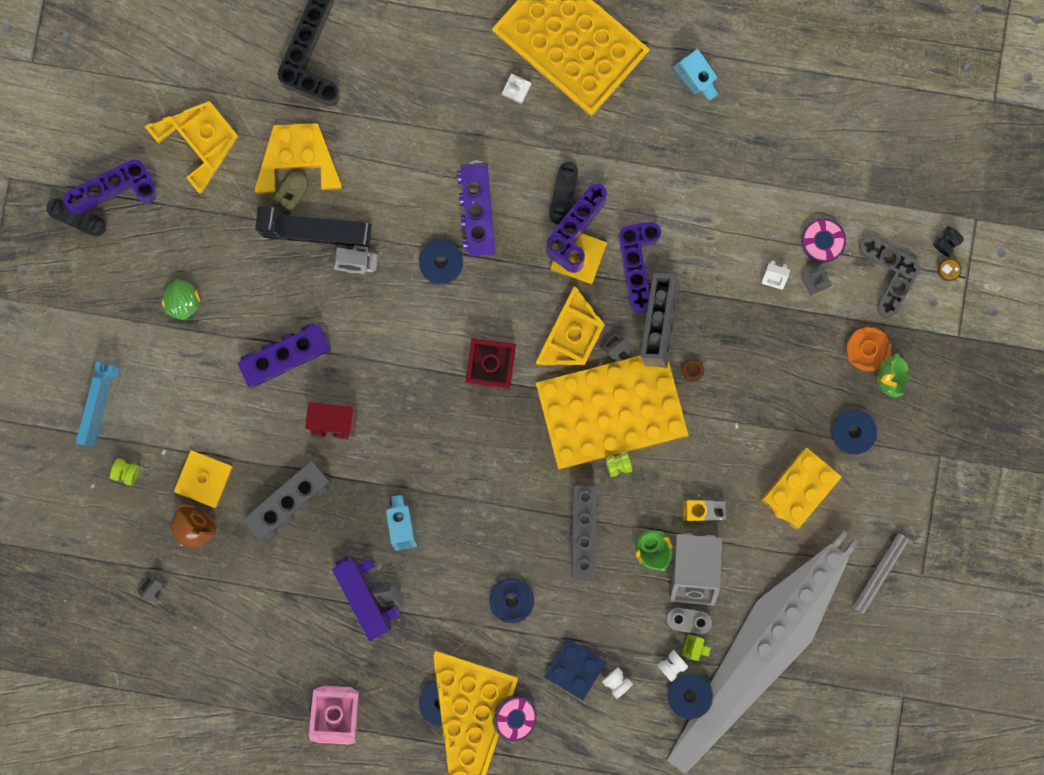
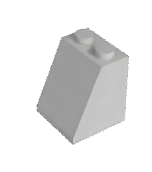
M691 533L677 534L674 545L670 602L715 606L720 591L722 538H716L714 535L694 536Z

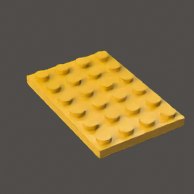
M517 0L492 28L494 34L591 117L650 51L646 45L593 0Z
M640 356L536 383L558 470L602 459L608 455H617L626 450L628 452L689 436L669 361L668 368L645 367Z

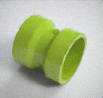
M627 450L620 452L616 457L613 455L605 456L610 477L617 476L619 472H632Z
M117 458L111 469L110 479L115 481L122 480L124 484L133 486L138 477L140 466L134 463L127 464L125 460Z

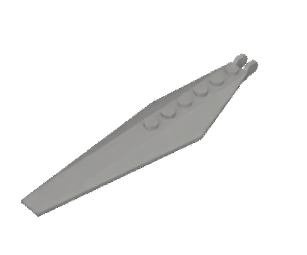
M844 530L840 532L832 544L830 543L756 601L710 683L714 695L710 710L702 717L688 721L667 759L668 762L684 774L694 766L812 642L848 562V556L859 542L853 539L844 552L840 551L837 547L844 541L847 532Z

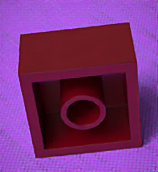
M471 338L466 385L510 391L516 344Z
M308 402L305 429L309 430L313 436L326 437V433H330L337 439L348 440L349 436L355 435L358 410L350 406Z

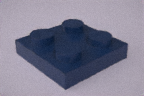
M567 638L544 677L583 701L606 661Z

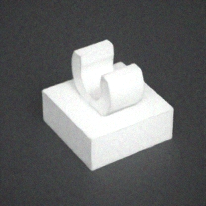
M511 74L502 95L522 104L531 87V82Z
M771 261L766 268L761 284L783 290L790 270L787 269L786 264H783V267L775 265V261Z

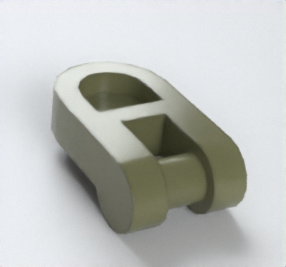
M300 173L289 175L274 196L272 203L286 208L285 211L292 214L308 189L306 178ZM287 193L294 196L292 200L289 201L285 198Z

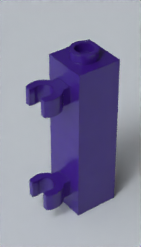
M347 556L336 561V567L332 568V571L369 642L390 631L391 628L387 622L401 614L397 607L382 613L376 600L371 595L372 592L362 574L376 567L372 559L360 565H357L354 558L348 560Z

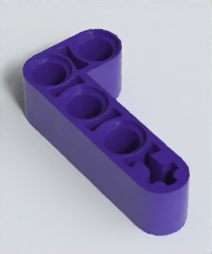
M133 159L65 193L63 200L70 213L80 214L131 188L137 198L143 203L153 202L157 192L144 164L139 160ZM133 168L141 169L139 175H130V171ZM113 178L121 179L120 184L117 186L110 185V181ZM143 187L152 189L148 195H142L140 191ZM93 188L101 189L100 194L97 196H91L89 193ZM83 193H85V195H86V197H87V199H88L87 201H85V199H84V197H83V195H82ZM75 198L78 201V205L74 206L72 199Z
M593 184L585 191L547 239V256L571 273H577L582 270L585 260L584 251L574 243L606 203L607 191L601 184ZM586 211L588 215L580 216L578 212ZM571 227L575 232L567 233L564 229ZM559 244L562 248L554 250L551 248V245ZM577 257L580 259V261L577 263H573L569 260V258Z
M655 222L625 226L621 229L618 237L631 310L637 314L645 313L648 310L650 292L642 247L658 242L661 236V228ZM646 229H654L657 236L653 239L647 238L645 235ZM630 232L634 235L635 240L633 242H626L623 239V234ZM629 254H635L639 262L630 264L626 257ZM632 276H640L642 284L634 286L630 278ZM644 289L645 292H641L640 296L641 300L646 301V303H644L643 308H640L638 304L635 305L638 299L637 292Z

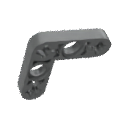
M866 237L859 245L861 255L894 273L877 305L878 313L882 317L889 318L899 311L920 271V265L914 258L875 237ZM870 242H872L874 249L880 250V248L882 247L884 248V250L881 251L879 257L877 258L875 257V255H877L878 253L874 250L867 252V247L864 246V244H869ZM886 252H892L895 255L894 263L888 264L884 261L883 256ZM900 257L903 258L902 264H912L914 272L907 274L906 268L901 265L898 269L895 268L900 261ZM895 282H901L904 285L905 289L902 294H897L893 291V284ZM889 293L892 297L899 299V302L895 299L891 304L893 311L890 310L886 313L883 303L887 304L890 301L891 297L887 296Z

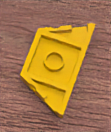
M573 287L535 364L585 365L605 324L596 315L593 308L576 287Z

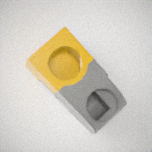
M683 501V521L726 520V502Z

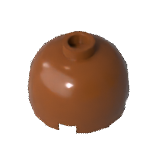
M189 504L181 505L171 520V531L179 545L199 548L211 541L216 534L217 525L206 512L202 511L200 514L195 511V506Z

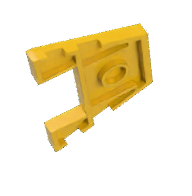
M210 101L187 109L183 113L163 118L159 122L150 123L145 126L158 143L175 130H178L204 163L186 177L199 194L204 191L239 137Z
M318 123L273 125L255 187L256 194L276 193L275 170L321 168L322 190H342V184Z

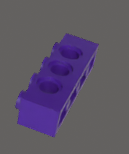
M488 162L461 164V170L457 171V181L463 187V193H459L460 206H464L465 215H461V226L466 228L467 237H463V248L468 250L469 256L495 254ZM477 182L481 187L480 190L475 193L470 192L467 188L469 183ZM474 204L482 207V212L478 215L472 214L469 210ZM477 226L482 227L484 234L476 237L472 234V229Z
M314 323L308 324L301 328L302 332L296 335L290 333L281 338L282 341L275 345L273 342L261 347V352L256 354L250 352L242 356V361L237 364L247 386L252 389L331 351L332 349L319 324L314 325ZM303 339L309 340V348L304 351L299 350V342ZM282 349L289 350V357L286 360H280L278 357V353ZM263 358L268 359V368L260 370L258 367L259 361Z

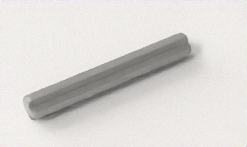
M897 534L853 605V608L859 613H865L908 543L909 539L903 534Z

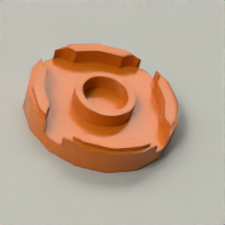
M864 327L856 330L849 337L846 343V355L848 361L855 368L861 371L872 372L878 370L879 364L882 363L883 359L891 355V344L883 331L874 327Z

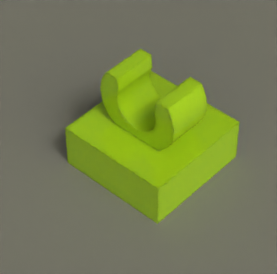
M687 634L682 656L699 661L700 654L709 657L711 648L703 645L705 639Z

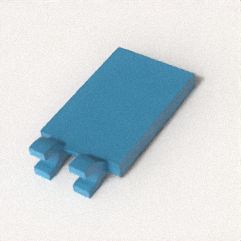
M96 362L95 377L92 378L76 440L77 444L95 447L111 387L110 381L119 375L121 368L109 365L106 372L108 365Z

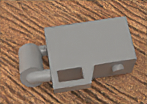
M355 245L353 250L337 247L334 258V270L365 274V272L372 273L376 271L378 255L368 252V247Z

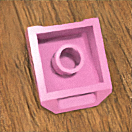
M322 686L313 690L309 727L310 741L346 745L356 743L358 691L352 687Z

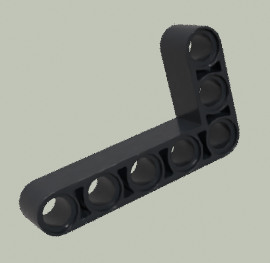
M309 0L277 75L284 88L324 105L334 106L340 100V92L333 82L306 72L305 69L335 0ZM313 13L320 14V18L317 21L309 19ZM304 33L312 34L308 41H302L301 36ZM296 53L303 54L302 59L299 61H293L292 57ZM293 73L294 78L291 81L283 80L285 74ZM308 81L315 83L311 90L303 88L304 84ZM327 90L335 91V95L332 98L324 97V93Z
M258 206L255 230L261 237L268 239L370 247L372 224L282 215L277 208Z

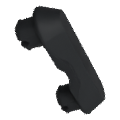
M565 162L560 166L551 201L549 218L557 225L560 224L570 211L578 168L571 162Z
M52 199L47 204L46 209L49 216L95 237L103 235L106 231L105 221L92 213L84 211L80 214H72L67 210L64 201L61 199Z

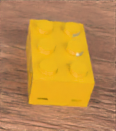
M804 448L762 497L761 501L769 505L768 507L774 511L777 518L790 522L789 525L794 529H799L842 476L808 448Z

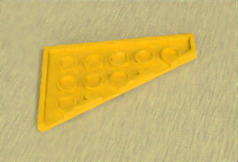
M434 650L433 660L448 775H486L499 737L492 723L495 714L494 710L502 699L513 695L518 678Z

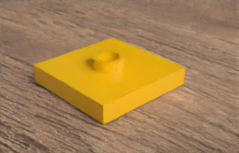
M565 228V231L567 233L575 232L574 230ZM582 234L574 243L585 253L582 270L577 273H571L554 261L550 270L592 285L607 242ZM577 257L569 258V260L573 263H577L580 261V259Z
M190 450L174 492L217 508L233 466Z

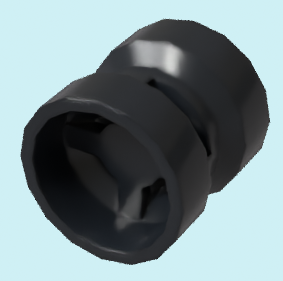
M947 226L942 231L943 235L937 237L932 244L941 254L950 257L954 253V248L961 245L964 238L957 230Z

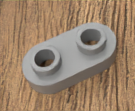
M673 608L666 617L669 627L677 631L705 634L712 626L711 617L707 613L697 610ZM676 615L682 616V622L679 624L674 621ZM698 619L705 621L703 627L697 626Z

